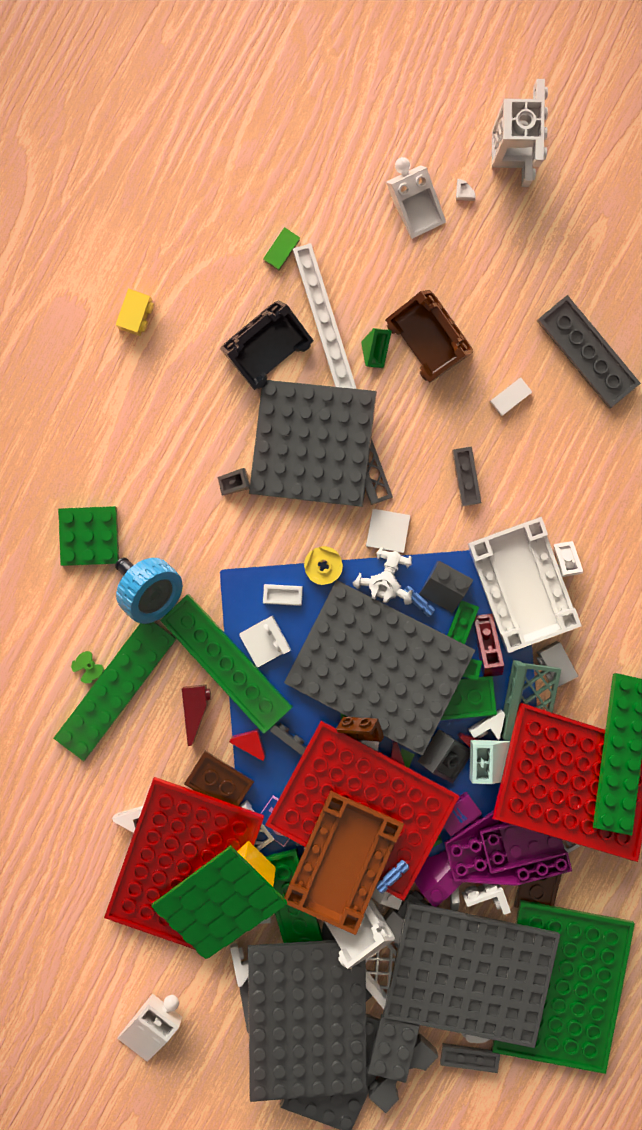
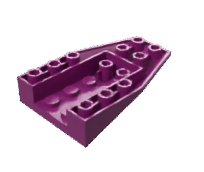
M494 811L444 842L453 879L457 882L517 886L572 871L568 852L564 849L561 839L492 819Z

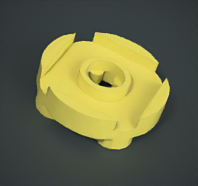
M322 546L308 553L305 558L304 568L311 581L316 584L325 585L339 578L343 564L337 551L333 548ZM326 560L329 568L320 571L318 563Z

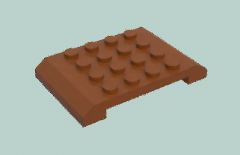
M330 791L284 896L287 900V905L356 935L404 823Z

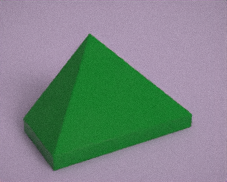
M373 328L362 340L361 345L365 366L384 368L392 333L391 330Z

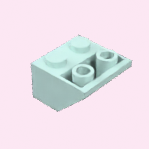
M470 740V780L472 784H495L501 782L510 741Z

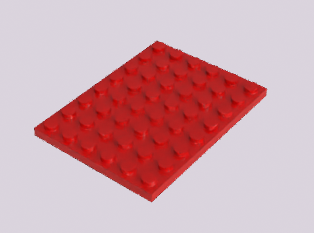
M521 703L518 707L492 819L638 862L642 845V760L632 835L593 828L605 730Z
M321 720L265 825L306 847L330 791L403 822L404 826L397 842L393 846L379 881L383 880V877L393 867L396 868L401 860H404L408 864L409 870L402 873V876L393 885L388 886L386 892L404 901L460 796L346 733H338L336 728Z
M154 777L104 918L196 950L176 930L172 929L164 918L155 912L151 907L152 903L230 845L236 851L248 841L254 846L264 815Z

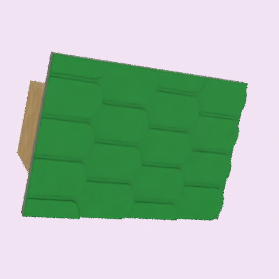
M248 841L238 851L230 845L152 903L151 907L187 943L191 944L200 956L208 959L241 935L253 929L263 920L275 914L287 905V900L273 887L276 867Z

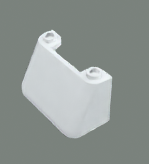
M370 899L356 935L325 922L341 948L338 959L342 966L347 969H351L395 940L394 934L372 899Z

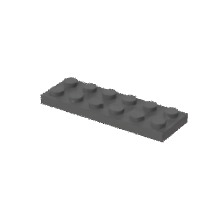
M568 295L537 320L609 409L641 384Z

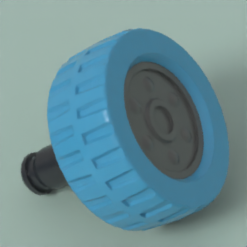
M126 557L117 560L115 568L123 577L117 587L116 599L120 608L132 620L142 624L152 623L165 616L175 606L180 598L183 583L181 576L166 561L160 558H147L134 565Z

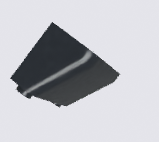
M278 300L227 340L220 349L249 385L256 390L257 388H262L267 383L268 377L266 374L294 351L305 352L308 350L314 340L289 306Z

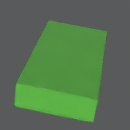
M284 227L263 260L280 271L292 253L293 248L300 241V237Z

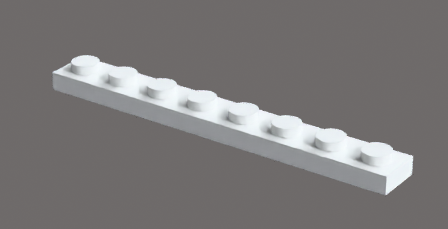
M309 243L293 248L335 387L357 389L312 245Z

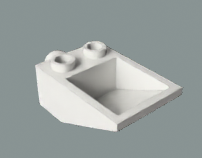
M405 157L397 159L395 169L401 175L387 181L386 184L403 223L413 239L446 223L427 167L420 165L409 171L410 161ZM406 186L407 189L401 192V188Z
M152 993L117 1039L148 1062L169 1041L180 1026L182 1016L175 1011L179 1006V999L175 995H169L163 1002Z

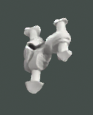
M380 547L376 554L377 559H387V562L384 564V572L371 576V579L362 578V575L359 573L357 579L352 583L353 586L357 589L361 585L369 586L372 592V599L375 600L377 596L384 598L383 603H387L390 599L399 596L404 599L405 605L411 604L413 590L407 593L400 589L401 585L395 579L394 574L398 571V564L405 565L407 568L411 566L412 557L406 558L396 551L387 552L383 550L384 547Z

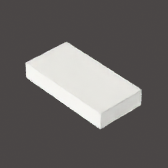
M520 377L493 398L490 403L503 416L530 395L532 391Z
M264 584L263 604L302 606L303 586Z

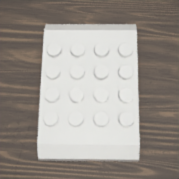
M542 517L468 543L472 560L502 642L508 653L582 626L567 592L548 540V533Z

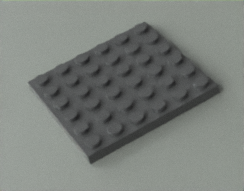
M266 380L267 383L261 389L249 494L363 507L377 391Z

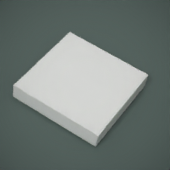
M372 509L366 546L378 549L384 547V550L404 553L410 515Z

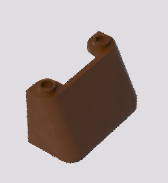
M430 290L420 291L385 319L388 330H391L392 334H401L422 364L420 375L429 383L473 353V349L435 294Z

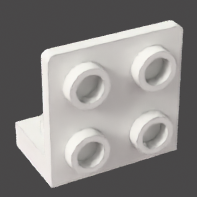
M273 615L239 634L256 667H260L291 650Z
M483 883V885L478 887L470 886L462 892L467 907L492 898L497 910L501 909L504 915L511 913L504 891L499 884Z

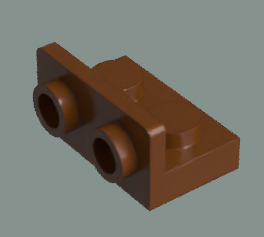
M343 717L336 728L338 733H346L352 738L361 741L382 742L384 738L377 718Z

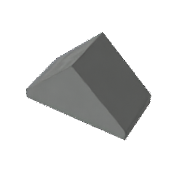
M245 468L218 477L222 496L250 488Z

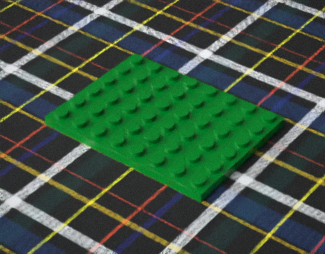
M520 900L516 924L555 931L560 934L535 1048L493 1040L492 1053L606 1074L635 923L630 920Z

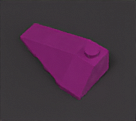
M446 850L440 851V854L430 858L428 856L414 881L421 893L434 907H437L463 883L454 881Z

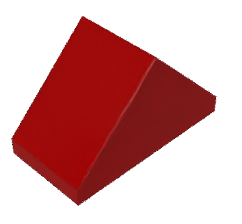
M259 729L231 737L229 743L262 761L264 760L266 754Z

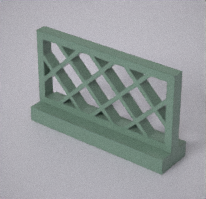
M513 660L503 709L505 718L501 737L504 740L511 741L519 704L529 705L528 702L537 697L541 704L536 708L542 709L544 707L546 711L553 713L561 674L560 668ZM527 669H534L538 675L528 681L526 678ZM548 672H555L554 679L548 683L542 677ZM541 678L545 685L535 691L531 684ZM530 686L534 693L524 699L522 692ZM548 689L551 692L550 697L543 702L539 694Z

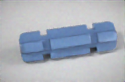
M407 586L404 589V591L407 593L410 590H413L410 586ZM413 590L412 603L420 610H423L426 616L430 617L435 612V609L428 605V602Z
M401 860L396 868L393 867L383 877V880L378 881L376 889L380 893H384L388 886L393 885L402 876V873L409 870L408 864Z

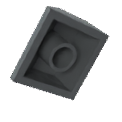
M437 561L419 595L453 613L467 593L473 579L443 562Z
M439 729L432 737L431 742L418 762L433 774L454 783L470 758V748Z

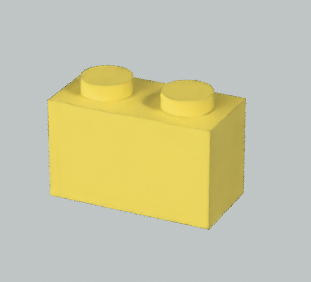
M128 288L116 326L121 330L141 336V333L145 332L148 321L146 319L148 313L151 314L153 311L154 303H152V298L149 295Z

